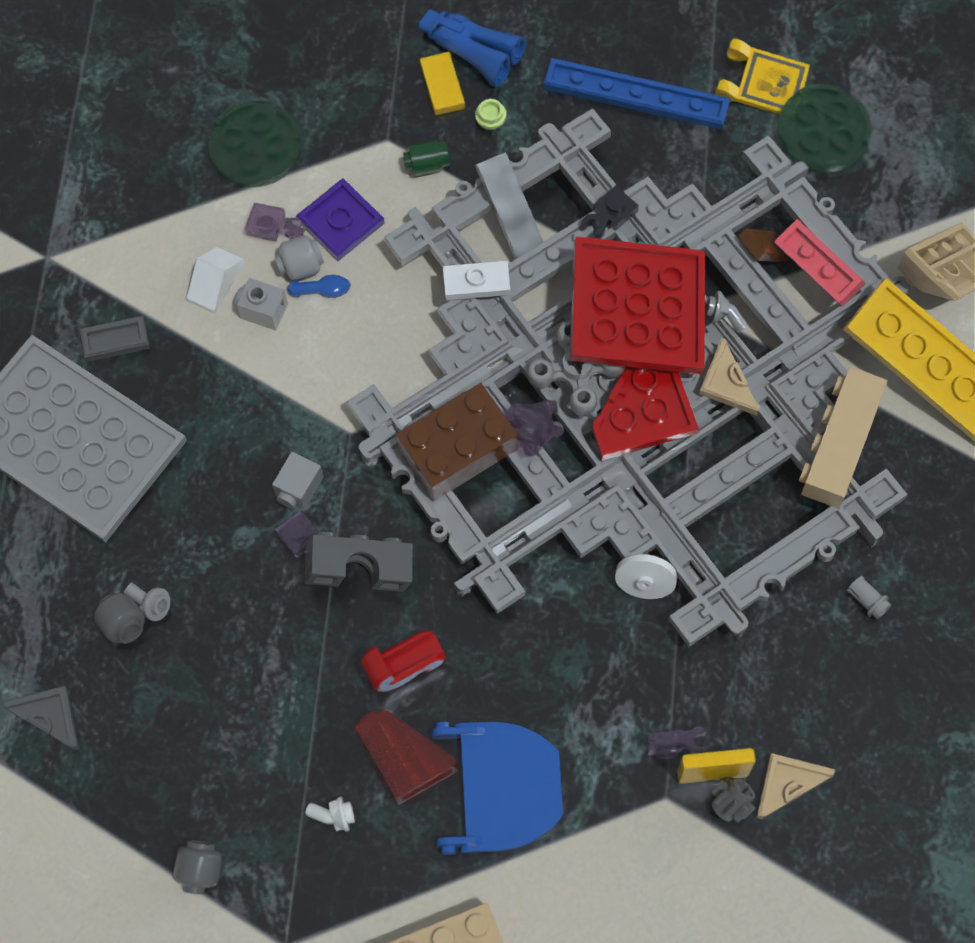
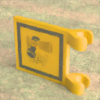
M733 39L730 43L727 57L734 61H747L740 87H737L730 81L720 80L715 95L730 98V101H736L795 119L810 65L752 48L742 40Z

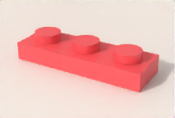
M798 219L774 241L785 254L842 307L866 284L862 278Z

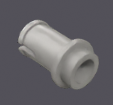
M863 576L858 577L847 589V592L868 610L867 615L869 617L873 615L878 619L891 606L887 601L888 596H882Z

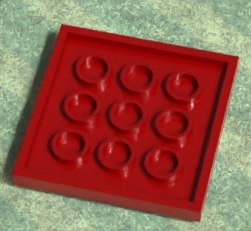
M576 236L573 246L570 361L702 374L705 369V251Z

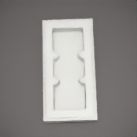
M508 261L443 266L446 300L510 295Z

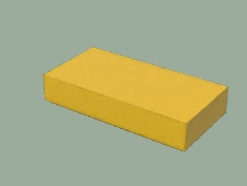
M446 52L421 58L420 66L435 116L465 109V102L450 53Z

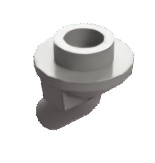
M717 291L715 297L709 296L706 315L711 316V323L715 324L727 316L737 333L748 326L738 309L733 304L728 303L721 291Z
M131 582L124 591L125 594L129 595L140 605L144 616L149 620L159 621L169 611L170 596L165 589L157 587L146 593Z

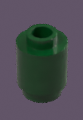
M437 140L409 145L407 146L408 152L403 153L406 171H412L413 176L443 171V167L450 166L445 141L437 142Z

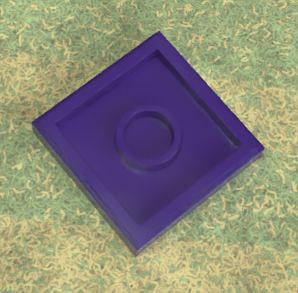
M344 178L296 215L297 221L337 261H340L385 224L384 217Z

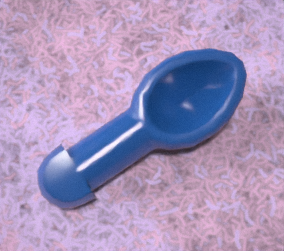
M331 274L325 275L318 281H293L289 283L287 290L293 297L319 293L327 298H337L346 294L350 290L351 284L346 278Z

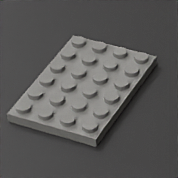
M31 335L0 372V471L106 543L186 443V437L34 335Z

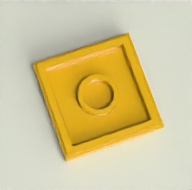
M748 748L684 755L677 771L679 784L723 780L728 777L730 779L748 777L755 764L754 749Z

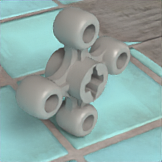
M566 321L560 325L557 333L559 345L565 350L563 359L557 363H550L544 359L533 361L528 368V380L533 387L538 389L548 387L553 381L563 380L567 386L573 389L570 398L572 411L579 416H588L594 412L597 405L596 394L589 387L590 379L599 373L608 377L620 376L626 366L570 361V337L567 335L571 334V321ZM573 363H576V366H578L579 370L581 371V374H578V371H576L575 367L573 366ZM586 400L587 403H581L579 401Z

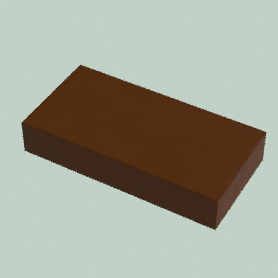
M746 228L739 235L740 241L755 260L786 262L790 258L775 244L774 241L778 236L774 231Z

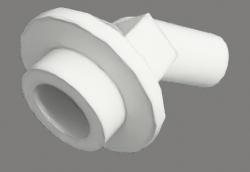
M342 796L338 797L335 801L329 802L330 810L314 803H310L307 806V816L325 824H334L336 831H350L349 824L355 822L351 802L344 803Z

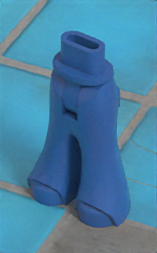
M430 9L419 23V29L428 33L429 39L434 40L441 47L468 61L495 88L504 83L508 76L510 65L513 66L519 62L527 46L524 37L480 26L460 14H451L446 11H442L439 14Z

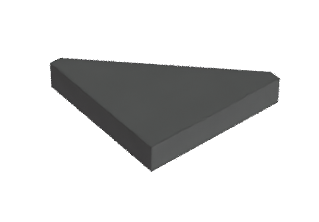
M66 686L3 702V707L73 750L79 749Z

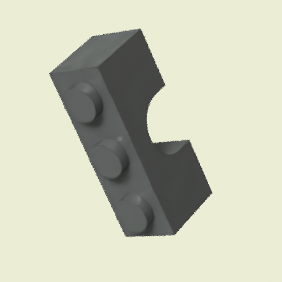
M319 532L316 535H312L306 544L305 584L338 587L346 577V564L356 562L364 565L369 570L372 590L404 592L412 583L413 544L402 543V540L399 538H385L379 541L369 540V537L366 535H352L349 538L336 537V534L332 532Z

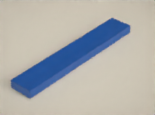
M554 58L550 60L543 87L545 90L720 130L723 129L730 98Z

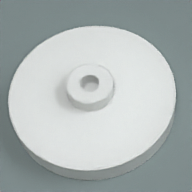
M638 554L626 557L619 562L616 568L615 580L623 591L632 596L643 599H658L674 591L677 582V572L669 562L662 558Z

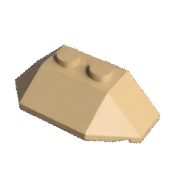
M961 222L908 248L904 252L898 269L904 274L905 280L921 292L957 301L975 291V235Z

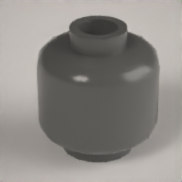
M117 593L108 595L99 602L95 610L94 620L104 636L112 643H130L136 640L142 633L145 616L129 595Z
M187 840V845L179 847L176 853L173 873L174 881L184 885L183 892L204 894L205 888H211L218 884L222 854L215 849L214 843Z

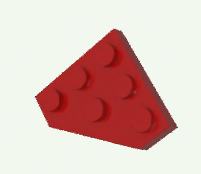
M626 367L609 395L602 412L592 425V433L602 461L698 434L699 430L679 372Z

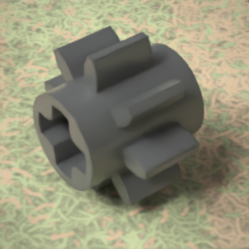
M728 777L725 781L721 780L711 790L712 794L716 796L712 801V807L716 814L725 821H731L734 818L736 822L747 818L755 810V807L750 803L755 798L754 791L742 779L736 778L732 781Z

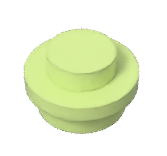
M486 99L477 107L475 118L481 127L496 129L505 122L506 110L499 101Z

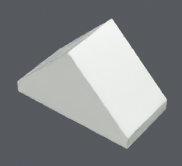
M218 247L198 257L189 286L187 301L216 313L242 269L245 259Z

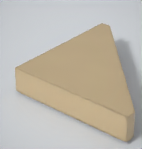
M721 338L699 394L757 416L760 406L756 403L748 387L749 384L727 345V340Z
M771 753L757 818L763 819L833 777L835 769Z

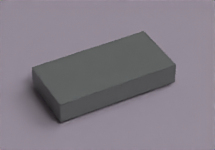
M143 316L80 329L84 357L87 362L150 349Z

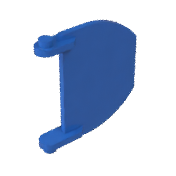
M449 722L435 723L436 729L431 730L433 739H461L466 837L437 839V848H441L443 855L455 854V848H461L463 853L516 849L539 839L563 816L559 751L548 740L527 728L504 722L455 724V727H449Z

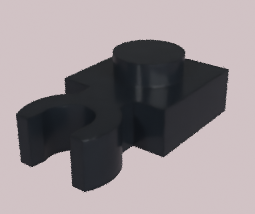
M615 185L593 204V211L596 214L585 216L581 222V229L585 230L590 225H595L598 229L594 231L593 238L601 239L605 234L607 226L612 227L616 231L638 212L639 205Z

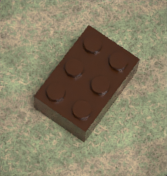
M482 383L477 384L396 434L399 452L433 501L518 450L517 432Z

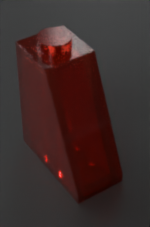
M386 709L380 713L372 711L359 720L360 724L355 726L361 742L397 805L404 803L459 771L458 763L452 755Z

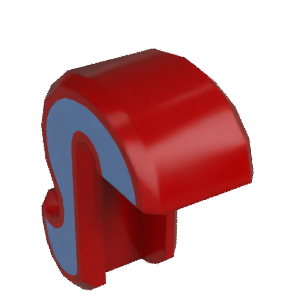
M425 630L382 653L374 646L363 655L361 666L373 689L386 692L408 683L423 671L430 672L444 662L446 655L435 634L432 631Z

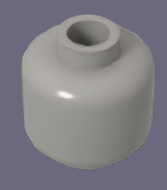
M307 235L282 242L279 246L280 255L275 256L281 275L287 273L292 281H298L319 273L320 264L324 263L316 239L311 240Z

